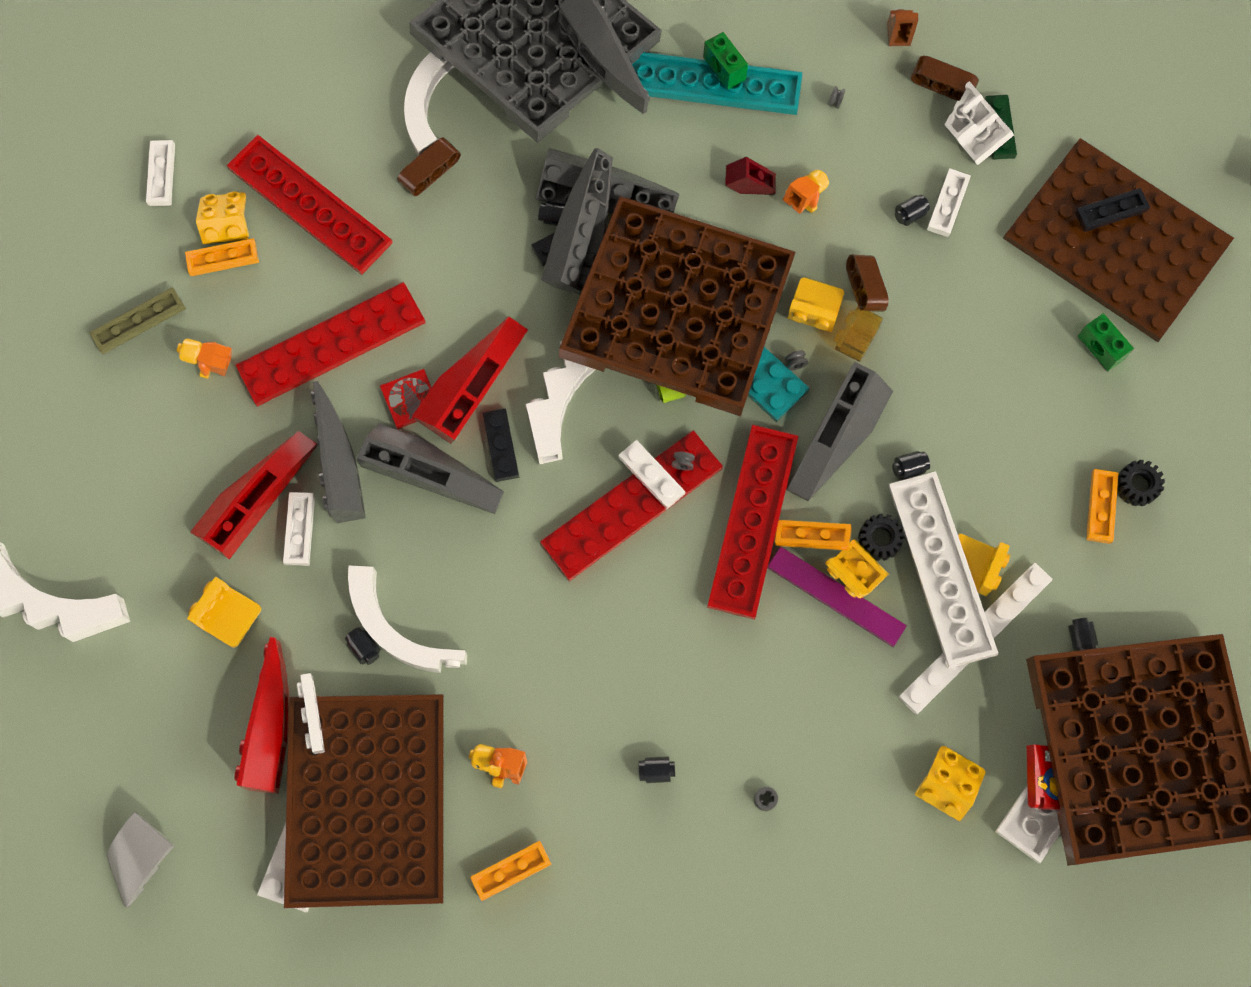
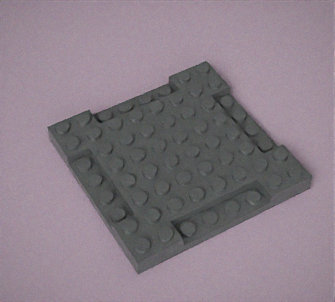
M438 0L409 22L411 36L442 61L445 58L505 109V116L537 143L569 117L570 110L604 83L581 57L558 21L559 6L565 0ZM597 0L600 6L605 8L608 19L631 64L636 62L643 52H648L660 42L662 30L626 0Z

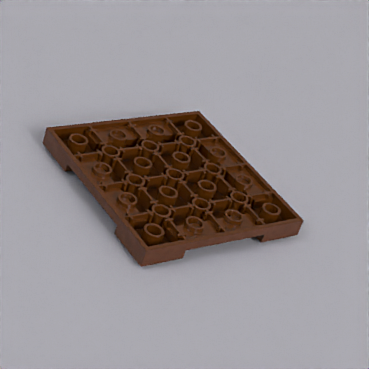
M620 196L560 345L559 358L602 372L607 368L696 397L695 402L741 417L796 252Z
M1223 634L1036 655L1026 659L1036 709L1041 710L1061 812L1057 813L1067 866L1251 840V751Z

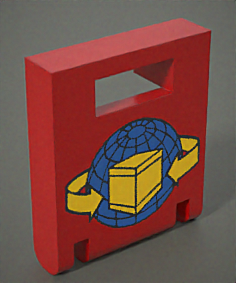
M1027 745L1028 806L1030 808L1061 811L1051 762L1045 761V753H1049L1048 746Z

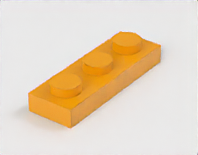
M254 238L185 252L190 276L259 263Z
M1099 469L1092 471L1086 540L1111 544L1114 540L1118 472Z
M779 520L775 544L776 546L849 551L852 528L851 524Z
M538 841L470 878L481 901H484L552 864L541 841Z

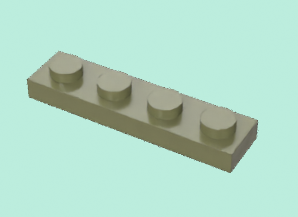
M172 287L89 333L99 351L105 354L186 308Z

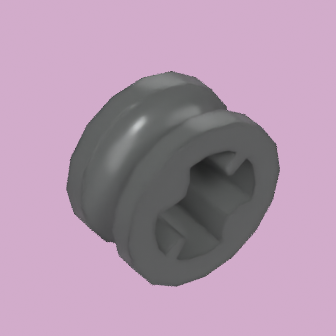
M835 86L828 105H836V108L839 109L846 89L838 90V87Z
M795 351L785 357V361L789 363V370L803 368L809 363L808 359L804 358L806 355L805 351Z
M687 452L674 453L673 458L675 461L672 462L674 468L679 470L693 469L694 465L691 463L695 460L693 454Z
M770 787L760 788L754 796L756 807L762 811L772 810L778 802L777 792ZM765 792L771 794L769 798H773V802H769L767 806L762 804L763 800H759V796H763Z

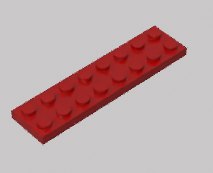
M259 135L227 164L228 169L361 275L393 243L391 238Z
M402 282L236 364V367L254 403L258 407L426 322L406 284Z
M752 425L707 608L755 620L799 436Z
M694 430L654 458L685 491V495L678 501L723 469V465ZM687 452L695 456V460L691 462L694 465L693 469L679 470L672 466V462L675 461L673 458L674 453ZM632 474L541 540L540 544L570 582L668 509Z

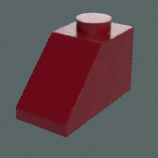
M746 156L726 165L725 186L739 194L773 195L776 194V173Z

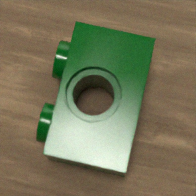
M724 32L704 42L703 58L727 90L746 80L748 63Z
M1104 313L1085 325L1078 335V338L1107 372L1124 361L1134 350V347Z

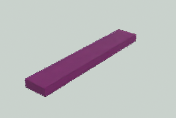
M782 547L779 548L768 565L767 569L891 647L895 646L907 625L864 598L852 597L845 590V586Z

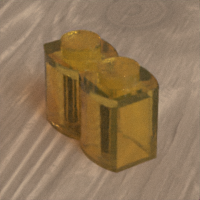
M858 306L855 311L850 310L844 322L847 326L844 330L839 329L834 341L837 342L835 350L860 362L879 330L883 318L870 311H861Z

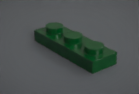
M1008 95L986 96V102L1014 134ZM1012 136L992 153V159H1015L1017 155L1015 137Z

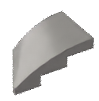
M134 812L126 821L107 852L110 867L126 908H129L145 889L143 886L160 868L158 865L175 846L137 812Z

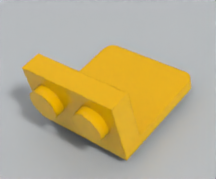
M233 191L223 195L208 194L200 198L196 223L202 244L249 239V231L244 216L246 194L244 192Z
M805 277L801 278L787 319L832 332L844 296V290Z
M959 534L958 537L977 592L987 596L993 589L996 590L1001 582L1002 577L999 576L1001 567L1005 568L1011 555L1007 554L1010 546L1000 542L994 548L964 534Z
M855 539L850 542L849 551L842 550L836 557L830 558L825 562L828 566L827 571L836 580L840 578L846 585L844 587L845 590L854 598L857 596L861 599L867 596L889 575Z
M215 577L213 581H209L205 585L200 600L190 607L187 619L197 627L235 648L261 612V606Z
M941 746L929 773L917 788L915 796L960 822L973 806L986 772L984 768L950 748Z

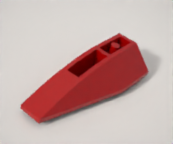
M510 316L436 380L412 415V418L452 444L516 350L528 329Z
M296 432L220 493L190 533L230 560L318 444L301 432Z
M270 637L269 642L264 647V662L259 674V682L245 740L242 739L240 743L239 754L242 757L240 765L236 767L234 779L237 781V786L248 791L279 794L288 743L289 691L281 643L275 637Z

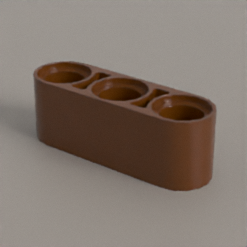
M920 56L911 74V80L915 84L956 101L961 100L966 90L965 86L969 81L975 88L979 83L976 75L930 56Z
M442 137L399 173L397 181L413 196H418L453 167L460 159L461 153L446 138Z
M850 254L846 261V271L859 309L861 311L884 312L888 307L889 297L875 257L872 255Z

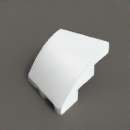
M969 81L965 86L966 90L961 100L956 102L954 111L949 115L945 126L975 163L979 165L1014 134Z

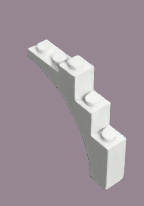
M563 359L565 368L554 367L543 373L548 399L537 398L526 404L539 464L563 459L561 428L566 408L574 392L596 369Z
M0 542L1 617L4 618L22 611L26 624L37 630L58 623L61 636L72 642L130 622L125 601L117 594L97 599L74 600L58 598L35 589L19 574L9 558L5 545Z

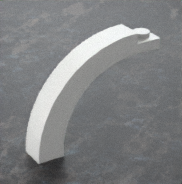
M431 52L414 71L404 100L405 122L417 156L437 141L428 125V105L439 81L451 69L455 68L445 58L441 61Z
M348 567L349 592L356 615L371 638L385 652L406 665L428 672L441 673L442 663L448 668H460V664L467 665V653L465 650L436 649L421 646L396 632L386 621L379 606L376 590L377 572L374 567Z

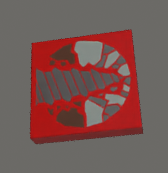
M424 369L380 385L397 430L417 422L412 418V415L432 388Z

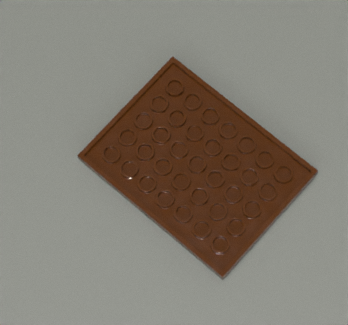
M1080 138L1010 227L1003 239L1156 342H1159L1228 248L1234 237ZM1141 188L1150 206L1147 212L1086 232L1083 231L1075 214L1077 208Z
M444 694L316 696L325 752L314 754L312 748L307 749L305 733H309L308 723H303L301 708L305 707L304 697H289L284 908L444 903Z

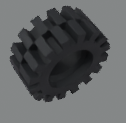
M1144 460L1132 461L1126 465L1118 474L1119 485L1117 491L1121 490L1122 492L1119 494L1120 498L1125 496L1127 499L1124 502L1129 504L1132 501V506L1139 504L1140 506H1145L1159 497L1164 490L1162 485L1165 483V479L1160 478L1164 475L1162 471L1157 473L1156 470L1159 468L1157 465L1151 467L1152 462L1147 461L1144 463ZM1133 476H1143L1148 481V489L1146 491H1139L1132 485Z
M878 514L877 517L875 515L871 516L869 520L867 519L858 534V539H860L858 543L871 556L876 557L875 560L880 561L882 558L885 561L889 557H894L904 543L905 533L901 531L903 529L902 525L897 524L898 520L896 518L894 520L890 519L891 515L888 514L886 517H883V514ZM877 529L886 530L890 535V542L885 546L877 545L872 539V533Z

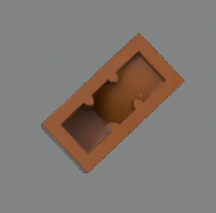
M904 9L890 11L887 21L889 46H911L918 24V13H913V10Z

